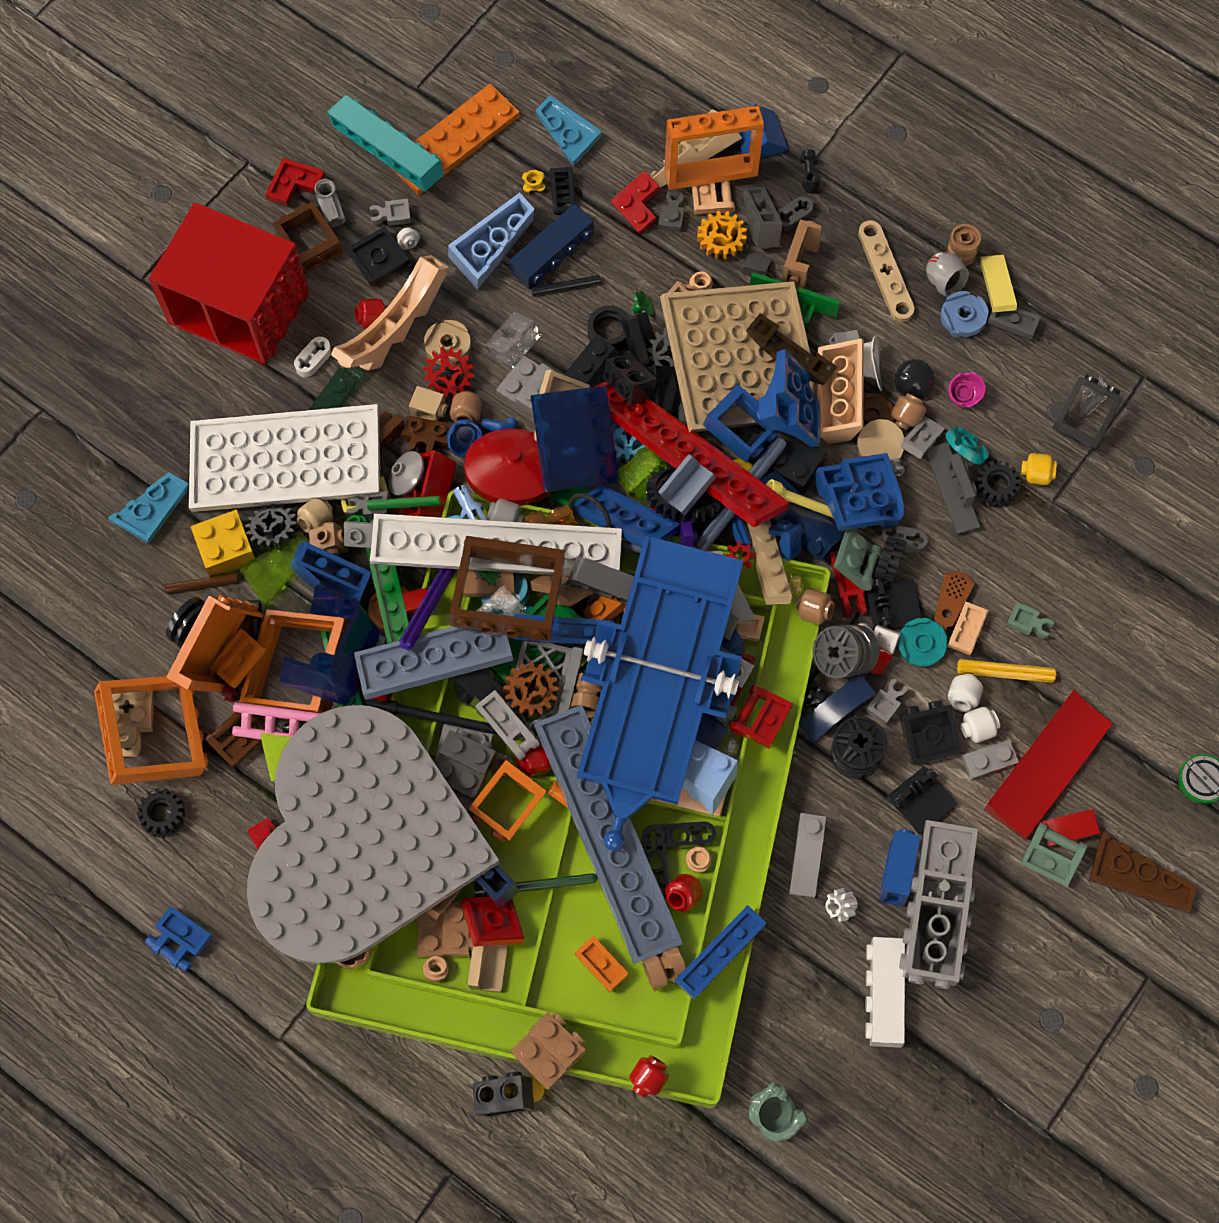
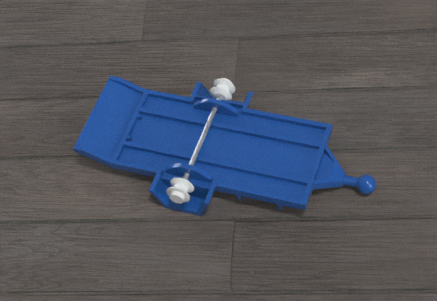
M645 535L621 625L598 619L595 637H593L592 641L587 640L584 655L588 656V664L581 680L603 687L577 778L601 784L604 788L615 816L612 830L604 836V845L611 851L620 850L624 845L622 830L625 821L652 798L678 805L702 714L706 713L725 718L727 715L732 694L736 695L739 680H737L742 656L720 651L737 589L743 560Z

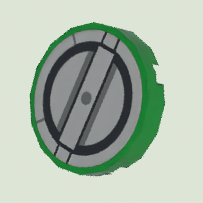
M1207 754L1194 755L1187 759L1178 773V783L1182 793L1194 803L1213 804L1219 800V759Z

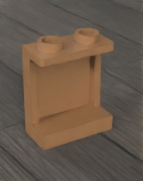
M799 221L784 265L782 282H794L795 286L806 289L809 265L800 263L804 250L818 252L822 233L821 225L813 221Z

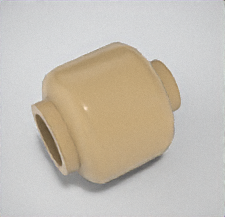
M317 498L308 501L297 512L298 525L303 531L309 533V530L321 527L324 523L332 522V506L327 501Z

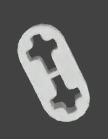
M314 338L296 357L294 366L299 376H312L329 358L332 350L326 338ZM324 345L325 350H319L317 352L316 347L318 346L321 348ZM309 362V368L301 367L302 363L307 364Z

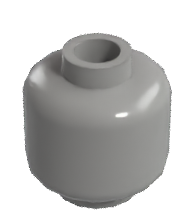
M499 499L496 503L492 502L486 519L488 521L523 523L525 515L520 514L521 507L519 504Z

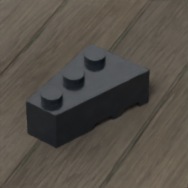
M479 669L452 677L457 695L456 698L465 706L470 704L476 708L475 706L494 690L504 701L505 696L509 693L503 692L504 685L493 678L495 674L490 670L485 673ZM516 694L517 698L521 701L520 694ZM476 710V712H477L481 717H483V716L481 715V713H480L478 710ZM524 711L522 715L528 721L530 719L528 712Z

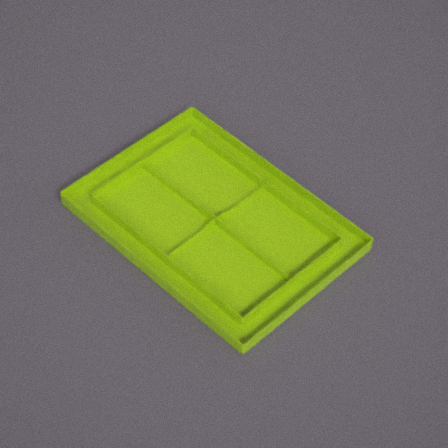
M453 491L448 494L442 518H449L454 515L461 516L462 507ZM471 493L475 502L482 503L484 506L482 512L487 518L492 503L481 498L478 494ZM530 505L520 506V514L525 515L523 523L580 526L572 514ZM580 517V518L584 521V523L587 524L588 526H590V527H600V526H598V525H596V524H594V523H592V522H590V521H588V520H585V519H583L582 517ZM673 536L667 541L680 544V537ZM712 544L708 549L709 552L722 551L724 556L731 554L728 552L727 547ZM621 550L619 571L635 576L640 553ZM736 553L735 557L743 560L744 557H741L740 553ZM781 558L792 595L790 604L766 605L754 559L748 560L751 562L752 567L748 569L745 566L740 573L738 585L753 614L764 616V622L759 643L742 639L745 645V653L756 657V661L734 706L737 707L736 719L750 695L748 691L752 685H757L793 703L770 749L742 735L733 733L729 726H725L728 732L716 750L738 760L737 776L726 793L722 815H712L650 800L630 817L641 845L642 833L650 825L705 821L715 827V840L711 845L703 847L709 851L712 858L711 865L705 872L696 873L688 868L686 856L692 848L666 849L669 883L680 874H690L698 879L703 888L701 900L686 912L674 910L664 898L683 943L677 946L686 968L747 905L759 915L810 673L814 641L819 630L818 624L803 621L800 618L799 610H796V601L799 596H803L809 589L827 592L830 571L825 567ZM427 568L422 589L427 588V591L429 590L441 568ZM459 569L453 575L431 616L450 613ZM519 573L524 576L529 585L530 595L528 600L533 608L542 599L541 593L543 592L533 591L531 581L543 574ZM463 592L460 609L477 612L489 611L483 605L481 596L465 597ZM590 596L586 597V598H587L586 608L590 605V604H589ZM582 611L583 615L581 616V618L589 619ZM623 611L615 617L614 623L621 625ZM573 645L583 649L579 664L580 668L584 663H587L588 656L584 655L586 645ZM561 658L555 665L558 666L564 663V660ZM487 667V668H483V669H481V670H482L483 672L487 673V671L490 670V669ZM562 668L558 670V673L560 674V676H561ZM553 673V674H552L551 676H549V677H550V678H553V677H556V676H555V674ZM495 674L493 678L505 686L506 684ZM452 677L393 692L391 700L398 701V704L488 723L486 719L476 712L477 709L472 705L465 706L457 700ZM558 679L553 686L557 687L559 685ZM758 699L745 726L752 727L765 703L764 700ZM543 708V715L550 712ZM536 711L533 713L532 718L527 721L528 724L540 717ZM396 714L395 716L414 732L435 763L444 724ZM588 718L590 724L592 725L593 719ZM533 725L531 729L534 732V734L538 736L535 726ZM494 735L492 741L494 745L493 750L497 754L502 753L504 756H510L513 761L512 765L518 769L514 753L499 735ZM517 738L515 743L519 746L525 740ZM552 767L548 773L529 777L546 791L557 780ZM490 770L482 784L481 792L493 777ZM507 776L497 782L478 809L509 831L534 796ZM547 792L509 842L506 839L500 842L490 834L492 829L485 823L482 826L475 823L499 859L500 863L498 865L514 882L595 873L570 810L551 795H548ZM689 828L691 833L690 842L694 841V836L700 835L703 840H707L708 835H711V833L706 831V828H702L701 833L693 834L694 829ZM676 829L671 834L672 839L676 842H683L686 839V833L681 829ZM654 831L650 832V836L646 837V839H651L652 849H646L647 852L652 850L662 851V848L656 849V841L661 837L656 836ZM652 856L648 860L652 869H659L663 865L662 859L658 856ZM664 873L654 875L660 890L665 889L664 886L659 885V876H664ZM473 880L464 886L452 902H462L463 898L475 897V881ZM598 880L594 884L519 892L512 898L525 939L522 944L508 945L502 992L470 989L468 978L472 950H470V958H443L449 966V973L444 980L432 982L426 979L423 974V965L428 959H418L417 957L418 917L372 947L369 960L360 967L345 968L334 962L318 963L306 1004L308 1010L315 1017L521 1064L510 1051L547 1012L552 1016L557 1013L566 1022L564 1028L570 1034L575 1031L585 1041L583 1047L586 1053L564 1075L632 1090L634 1085L629 1079L630 1073L641 1057L648 1058L649 1055H652L668 1066L666 1070L669 1073L667 1082L656 1096L713 1109L718 1105L721 1096L753 939L695 1000L672 981L668 982L667 987L654 992L646 976L642 961L633 964ZM592 936L629 973V976L610 993L574 955ZM437 968L431 970L433 972H440Z

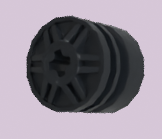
M199 597L187 600L175 612L166 629V637L171 642H175L179 648H182L205 604L204 600Z
M857 716L847 719L839 725L832 741L830 757L833 766L840 774L848 778L862 779L871 776L878 770L886 752L887 738L885 732L877 722L868 717ZM856 741H860L861 745H864L863 748H859V745L855 744Z

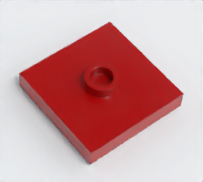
M490 897L463 898L461 905L474 947L523 943L525 938L513 899H510L503 907L499 908Z

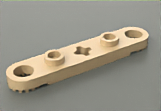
M865 221L859 227L858 236L886 306H888L893 320L901 323L908 322L913 316L914 305L886 237L877 222ZM867 228H871V230L874 229L876 231V235L869 237L865 235L864 231ZM882 269L891 270L890 274L886 275L885 272H882ZM899 306L906 307L908 313L899 314L896 308Z

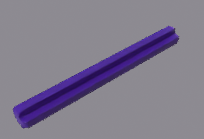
M441 568L399 640L402 649L409 651L413 648L457 569Z

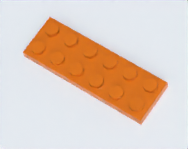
M488 84L414 141V143H420L430 154L434 153L440 158L445 175L519 118L520 111L495 87ZM393 170L417 195L423 192L419 187Z

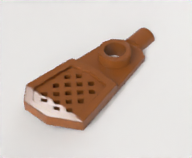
M957 570L945 573L943 576L934 617L935 622L943 627L945 632L948 627L954 625L974 587V583L968 574ZM942 612H949L951 617L944 618Z

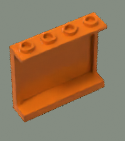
M221 594L218 597L208 596L166 678L187 690L222 693L225 683L215 678L216 672L210 666L237 634L247 615L262 618L264 614L257 611V605L247 600L243 601L229 596L227 598Z

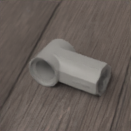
M328 179L319 180L315 185V194L323 217L330 227H340L346 220L336 194L335 185ZM324 192H330L328 195H322Z

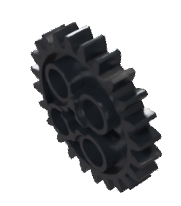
M667 463V469L659 467L658 472H652V478H648V484L646 485L647 501L650 502V508H656V514L664 512V519L672 516L673 522L678 518L683 523L687 519L695 523L696 518L705 521V515L712 518L714 512L719 513L720 507H723L721 502L705 491L688 513L683 515L667 503L658 493L675 472L676 468Z

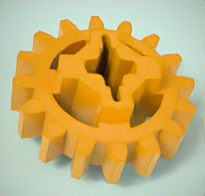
M717 211L715 217L712 214H708V221L706 219L701 220V226H698L697 242L700 243L701 250L707 249V256L714 253L715 259H718L719 255H723V258L727 260L728 254L735 257L736 250L742 252L743 244H746L747 228H743V220L737 222L738 215L735 214L733 217H729V211H726L725 215H721L720 211Z

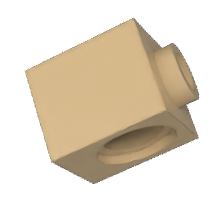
M417 386L409 404L410 415L439 421L440 417L443 418L447 411L444 394Z

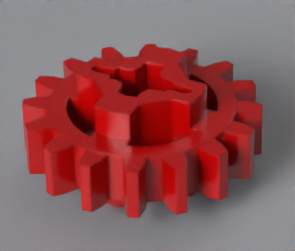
M441 346L439 354L433 350L432 355L434 358L427 357L425 360L430 365L423 367V371L428 372L423 377L424 380L431 381L428 388L435 387V392L438 393L443 391L444 398H447L449 392H452L453 396L457 394V390L465 392L464 385L471 386L472 383L468 378L474 377V373L469 371V369L474 367V364L467 363L470 356L465 355L463 357L461 355V348L454 352L453 346H450L449 351H446L444 346ZM450 357L458 359L461 363L453 362ZM440 359V368L433 371L434 364ZM448 366L450 370H454L451 377L447 373H442ZM464 373V378L457 384V376ZM437 380H442L447 383V386L439 384Z

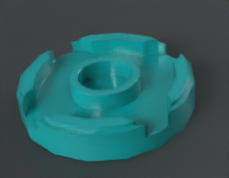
M951 427L946 433L945 437L948 443L967 460L981 465L988 459L989 452L986 446L980 447L977 444L979 442L978 438L962 427Z
M916 618L908 622L901 629L898 649L902 658L909 664L916 667H929L936 664L944 656L947 649V635L943 627L928 618Z

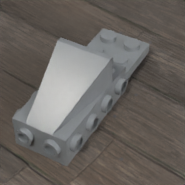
M930 820L925 821L917 877L913 876L910 892H914V898L912 902L908 903L906 917L910 918V927H905L903 943L907 944L906 954L901 953L899 969L903 970L902 977L909 978L908 982L924 984V981L934 982L937 988L951 989V986H955L959 980H963L965 964H961L962 955L966 954L968 948V938H965L966 928H970L972 913L968 912L969 902L973 903L975 896V887H972V871L978 833L976 828Z

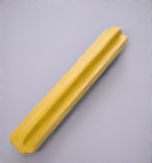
M960 659L957 663V673L1050 683H1053L1056 679V669L965 659Z

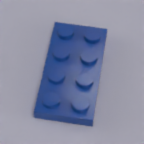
M600 485L588 493L600 501L610 515L611 528L622 529L621 538L641 548L645 535L667 541L679 532L680 523L673 522L670 518L664 519L662 514H656V511L604 485ZM585 498L575 502V509L580 517L600 527H606L605 517L594 503Z

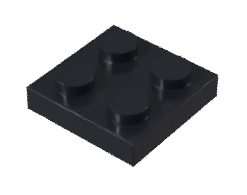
M385 226L346 248L347 254L371 287L410 264L409 258Z

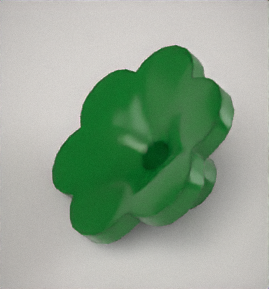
M643 291L634 293L636 304L631 307L632 311L635 314L647 312L648 316L654 315L653 304L650 298L646 297Z

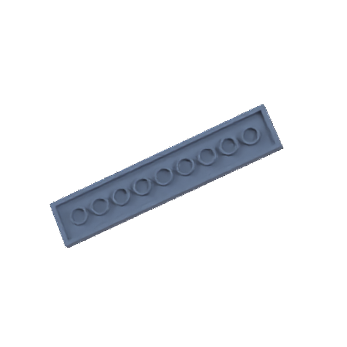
M583 705L536 722L534 726L633 964L683 944L630 817L625 821L622 830L624 836L623 847L620 850L611 851L604 845V836L612 830L615 820L604 788L601 784L577 778L591 728Z

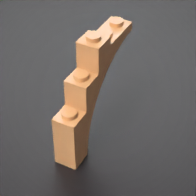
M432 255L420 257L408 280L385 311L358 336L342 345L334 347L331 355L338 360L341 366L346 368L359 366L364 370L381 368L391 345L403 342L414 319L427 314L450 267Z

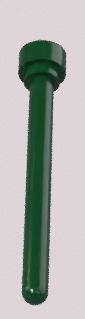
M595 873L515 883L519 892L594 884L598 881V877ZM475 882V897H489Z

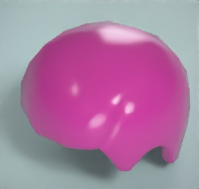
M976 372L959 373L950 381L947 393L951 402L958 407L971 408L984 398L986 385L984 379Z

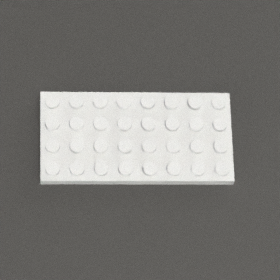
M378 404L191 421L189 509L191 512L271 504L300 503L316 498L322 501L351 497L357 498L364 497L365 494L379 493L380 424Z

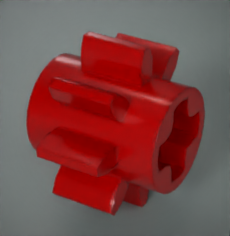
M740 541L737 542L734 548L728 545L727 550L731 554L725 555L738 559L735 556L736 553H740L741 557H744L742 569L745 566L750 569L752 564L748 560L755 558V554L749 552L751 545H741Z

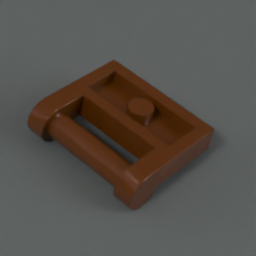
M234 712L213 733H208L203 737L233 769L262 744L260 739L238 737L232 734L222 744L218 742L241 720L242 713ZM252 715L251 728L265 730V727Z

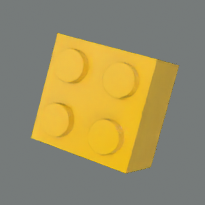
M237 509L190 526L210 577L223 575L257 562Z

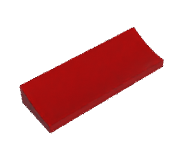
M1074 689L987 803L984 811L1026 840L1113 723L1095 710Z

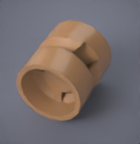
M969 224L956 226L951 233L947 252L956 254L965 266L970 265L975 260L980 245L981 234L979 230Z
M584 673L577 674L574 690L577 693L572 695L569 709L583 705L587 717L593 719L603 686L582 681L581 677Z
M677 947L662 952L661 957L655 955L642 961L646 976L654 992L667 987L669 981L675 983V979L686 969Z

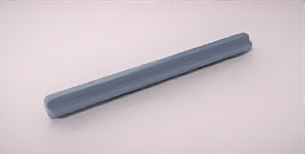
M779 436L775 437L749 473L761 480L786 447V441ZM724 505L699 537L695 547L708 551L735 513Z

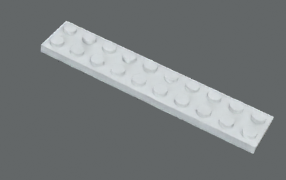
M374 514L370 563L459 569L466 536L565 550L563 576H570L577 557H584L619 570L622 529ZM472 557L468 569L553 575L554 573L553 569Z

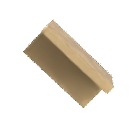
M508 945L473 946L468 978L470 989L502 992Z

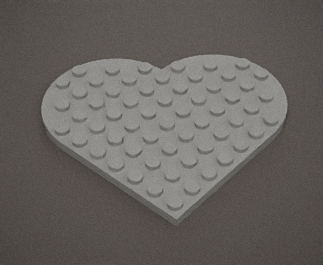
M361 705L343 706L323 712L305 723L291 737L280 756L275 775V795L285 822L265 839L252 861L247 880V901L257 929L279 952L297 961L309 964L339 963L357 957L498 865L500 861L417 736L402 720L379 708Z

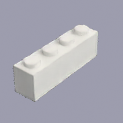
M873 937L871 945L867 944L866 960H871L870 970H866V986H870V996H866L865 1010L870 1012V1023L865 1025V1038L870 1039V1046L901 1048L904 1045L905 977H902L903 970L899 969L901 953L905 954L903 938Z

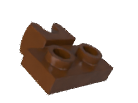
M407 415L401 434L402 440L410 441L408 452H429L436 450V446L448 449L447 433L452 424Z

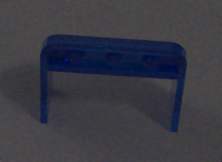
M316 585L310 612L322 616L341 617L349 621V624L335 655L325 652L317 653L311 658L309 664L284 656L279 684L338 704H349L354 701L361 685L354 653L376 647L379 641L380 630L355 598Z

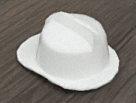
M874 336L872 342L864 343V376L876 378L878 387L882 391L879 368L878 337Z

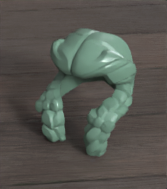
M771 1082L766 1089L757 1092L750 1099L749 1119L755 1126L759 1127L762 1135L769 1140L775 1142L788 1140L802 1126L808 1123V1115L805 1110L796 1109L793 1100L788 1096L787 1090L782 1085L778 1086L776 1082Z

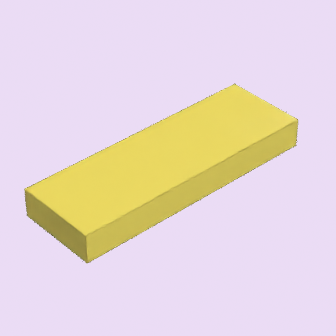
M1004 255L981 257L980 264L992 311L1016 310L1017 302Z

